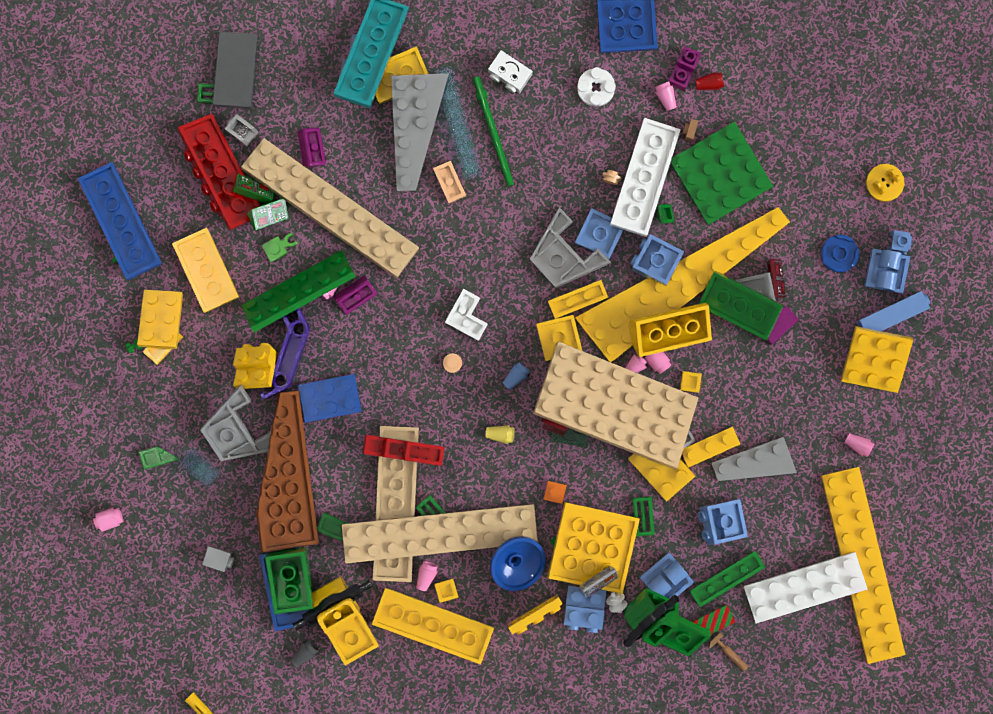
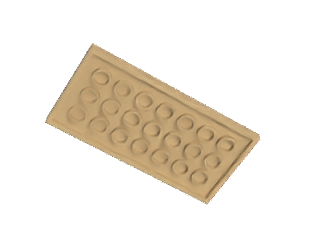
M557 342L533 414L669 468L677 469L698 397Z

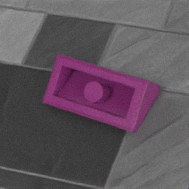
M320 128L299 130L297 133L303 166L312 168L326 165Z
M364 275L336 294L334 298L347 315L378 293Z

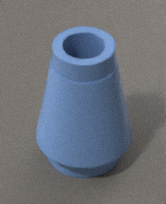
M521 362L517 365L514 364L502 383L511 390L527 379L530 371Z

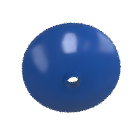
M524 536L511 538L502 543L494 552L490 563L491 576L496 584L505 590L520 591L533 585L542 575L546 563L545 552L541 545L532 538Z

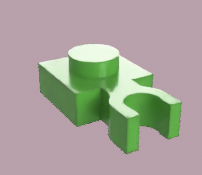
M292 232L286 235L282 241L277 236L261 245L271 263L288 254L285 248L298 244L297 241L293 243L288 242L289 237L293 236Z

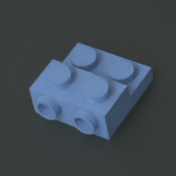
M650 234L648 239L644 238L639 248L642 250L639 256L635 254L630 263L633 265L631 271L667 286L684 251Z
M740 499L700 507L698 518L703 523L702 538L707 542V545H716L748 537Z
M568 585L563 624L567 625V629L578 630L579 627H584L587 632L598 633V629L602 630L607 591L600 589L586 598L579 586Z

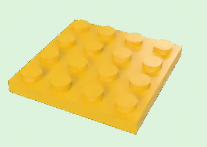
M564 502L547 578L581 585L607 567L612 566L616 569L618 578L601 590L623 594L640 518Z

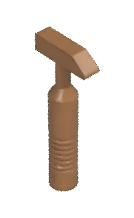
M719 632L710 641L709 648L718 643L722 647V651L743 672L746 671L749 666L729 646L724 645L720 641L723 634Z

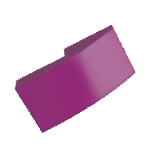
M684 46L668 82H670V85L685 91L701 53Z

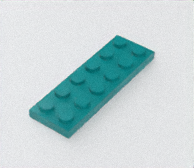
M391 0L370 1L333 93L334 97L370 109L409 11V6Z

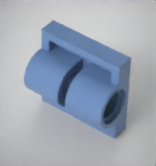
M871 249L864 286L903 294L911 256L902 255L900 252L891 250Z
M669 552L640 576V579L650 590L669 599L673 595L679 596L694 583Z

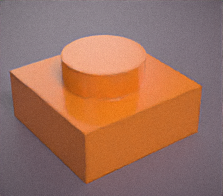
M547 481L543 500L562 504L567 485Z

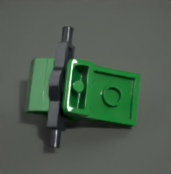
M645 588L625 608L624 617L633 629L628 638L623 642L626 647H630L635 641L642 638L645 643L654 647L661 643L689 657L711 637V631L678 615L679 603L677 602H679V597L677 595H673L669 599Z

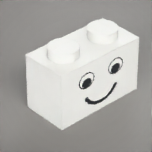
M502 50L488 68L489 77L497 83L499 81L506 84V89L512 93L518 92L519 94L533 73L532 70Z

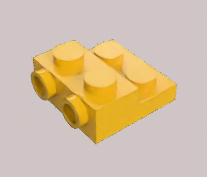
M260 343L259 347L244 344L242 348H236L233 366L236 368L233 386L236 389L240 384L244 389L272 386L277 352L270 344Z

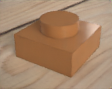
M691 119L689 124L685 123L682 132L685 135L684 140L692 142L698 120Z

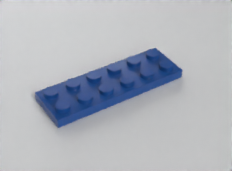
M111 162L79 177V183L126 280L135 278L161 265V259L114 163Z

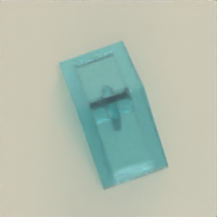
M193 447L180 460V463L190 475L207 487L221 474L216 467Z

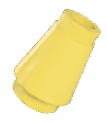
M510 425L486 428V438L505 444L513 443L515 430Z

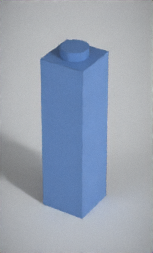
M920 291L856 321L858 327L883 331L930 309V301L928 296Z

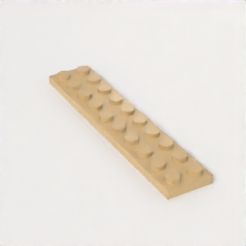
M265 138L241 166L244 172L281 198H284L288 203L396 279L419 250L417 245Z
M534 504L342 524L345 563L499 547L511 538L520 536L529 537L538 542Z

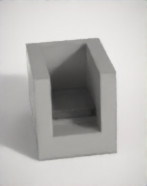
M237 114L228 120L227 127L225 128L229 134L246 147L259 133L251 124Z

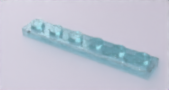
M448 66L434 70V74L449 73L441 102L463 179L465 181L482 176L452 67Z

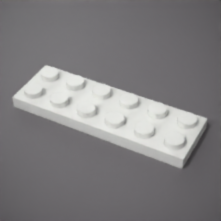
M644 118L610 223L611 226L647 237L681 129Z
M852 552L745 585L744 589L755 623H760L867 590V586L856 552Z

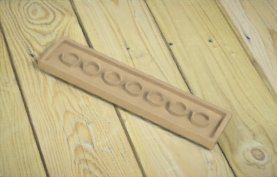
M380 426V437L418 443L419 428ZM379 456L376 521L415 517L417 462ZM413 556L374 560L373 581L412 582Z

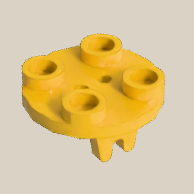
M880 164L874 167L868 173L865 181L869 194L880 202L892 201L902 193L905 185L904 176L901 171L890 164Z

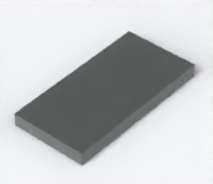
M219 32L213 96L214 107L252 109L258 34Z

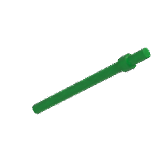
M480 76L474 77L473 82L477 91L475 95L477 101H480L507 187L513 186L514 182L487 101V92L483 88Z

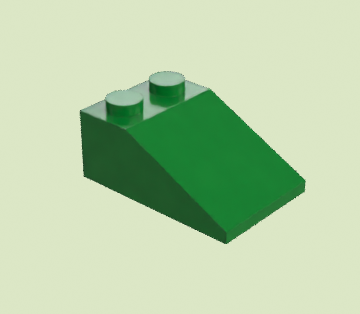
M307 547L268 552L265 559L274 614L313 609Z

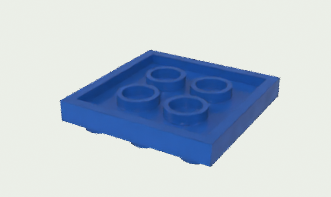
M597 0L600 54L658 49L654 0Z

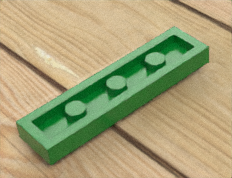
M754 550L689 591L697 605L702 607L761 571L765 566Z

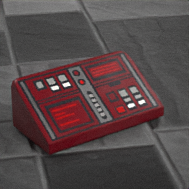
M771 259L767 262L768 273L771 275L775 299L785 298L781 260Z

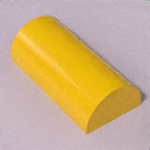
M701 303L632 319L630 321V335L637 355L643 357L711 341L709 305Z

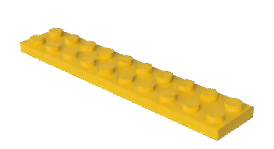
M855 467L821 475L840 556L856 552L867 586V590L850 595L866 662L870 664L904 656L906 654L860 468Z

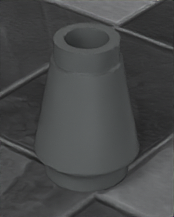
M308 639L301 644L290 660L298 668L317 656L319 648L312 640Z

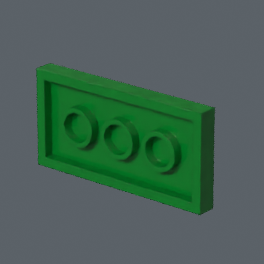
M717 271L713 272L699 303H707L709 305V312L764 340L769 338L784 306Z

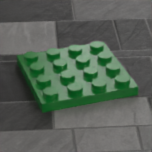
M735 121L671 158L670 164L707 226L774 187Z

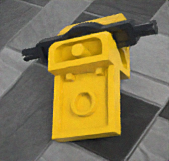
M339 576L312 592L313 609L302 614L303 618L293 623L295 630L297 631L305 625L310 627L319 622L345 666L379 647L356 602L357 599L364 596L363 592L373 587L371 581L368 580L359 586L354 584L348 588L342 576Z

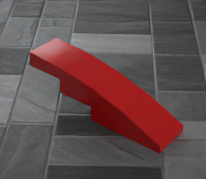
M365 435L362 454L442 466L445 447Z

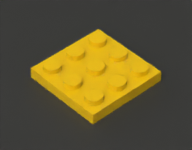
M855 326L841 381L898 393L913 338Z

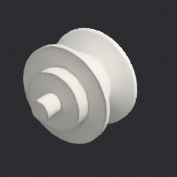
M613 592L607 598L606 603L610 605V612L622 613L628 604L624 600V594Z

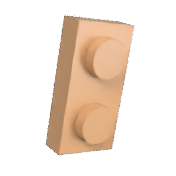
M451 161L433 168L449 204L466 197Z

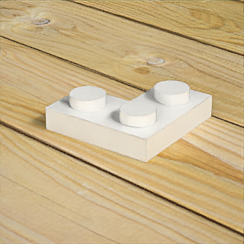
M463 289L445 323L478 341L488 325L472 315L480 298Z

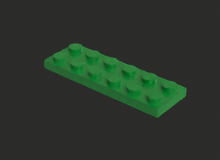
M341 250L241 306L253 332H256L356 276Z

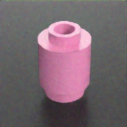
M664 352L644 357L652 369L659 374L671 366L670 359Z
M114 507L96 513V518L93 519L96 529H100L102 532L120 526V523L124 522L120 509H114Z

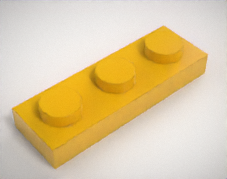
M602 280L549 300L548 304L554 318L557 319L607 299L608 295Z
M730 427L684 448L682 456L689 468L740 445L734 428Z

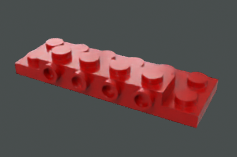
M213 114L179 126L177 131L186 146L183 152L187 162L191 161L194 167L192 169L194 177L196 179L200 178L203 184L201 185V190L205 196H209L212 211L222 216L229 231L249 223L250 219L247 213L254 208L260 207L257 200L233 192L237 174L243 176L244 174Z

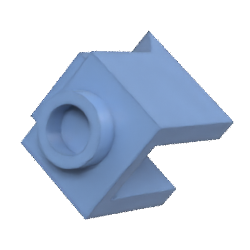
M896 230L890 232L889 237H893L892 245L887 250L906 255L911 248L912 236H910V233Z

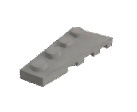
M784 437L711 463L717 481L797 473Z

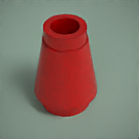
M716 71L696 79L697 90H720V88H723L722 72L717 73Z

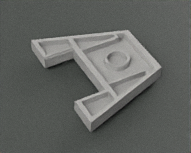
M560 207L530 258V261L555 288L611 264L609 259L598 248L583 261L565 242L560 234L573 221Z
M241 384L201 427V432L220 461L268 451L271 431L254 440L235 411L251 402L250 397Z

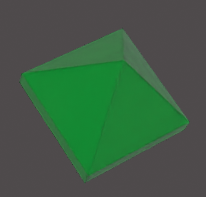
M660 204L657 206L656 218L661 224L674 223L671 204Z

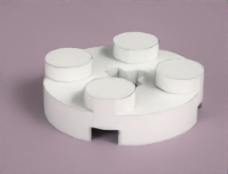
M596 67L585 71L581 75L577 89L580 99L589 106H603L612 99L616 86L609 72ZM599 83L601 91L598 92L596 90L593 92L591 90L593 88L592 84Z

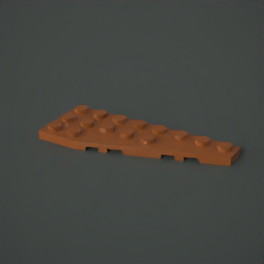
M299 391L278 393L256 511L261 552L319 544Z

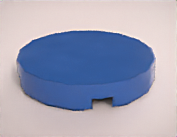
M835 235L824 242L821 248V259L827 269L843 273L856 265L859 259V249L852 238L846 235Z

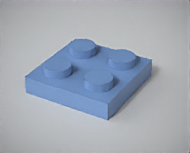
M591 208L575 244L592 252L598 248L610 259L623 229L611 226V217Z

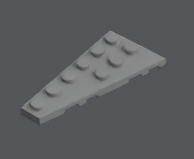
M449 73L391 76L397 191H415L417 189Z

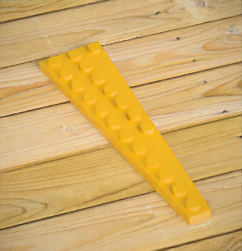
M778 207L680 260L667 286L651 278L645 279L575 317V319L607 360L612 362L633 346L630 335V321L632 319L681 308L707 287L714 271L725 274L790 223V221Z

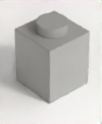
M210 545L202 565L225 572L228 568L231 569L233 565V552Z

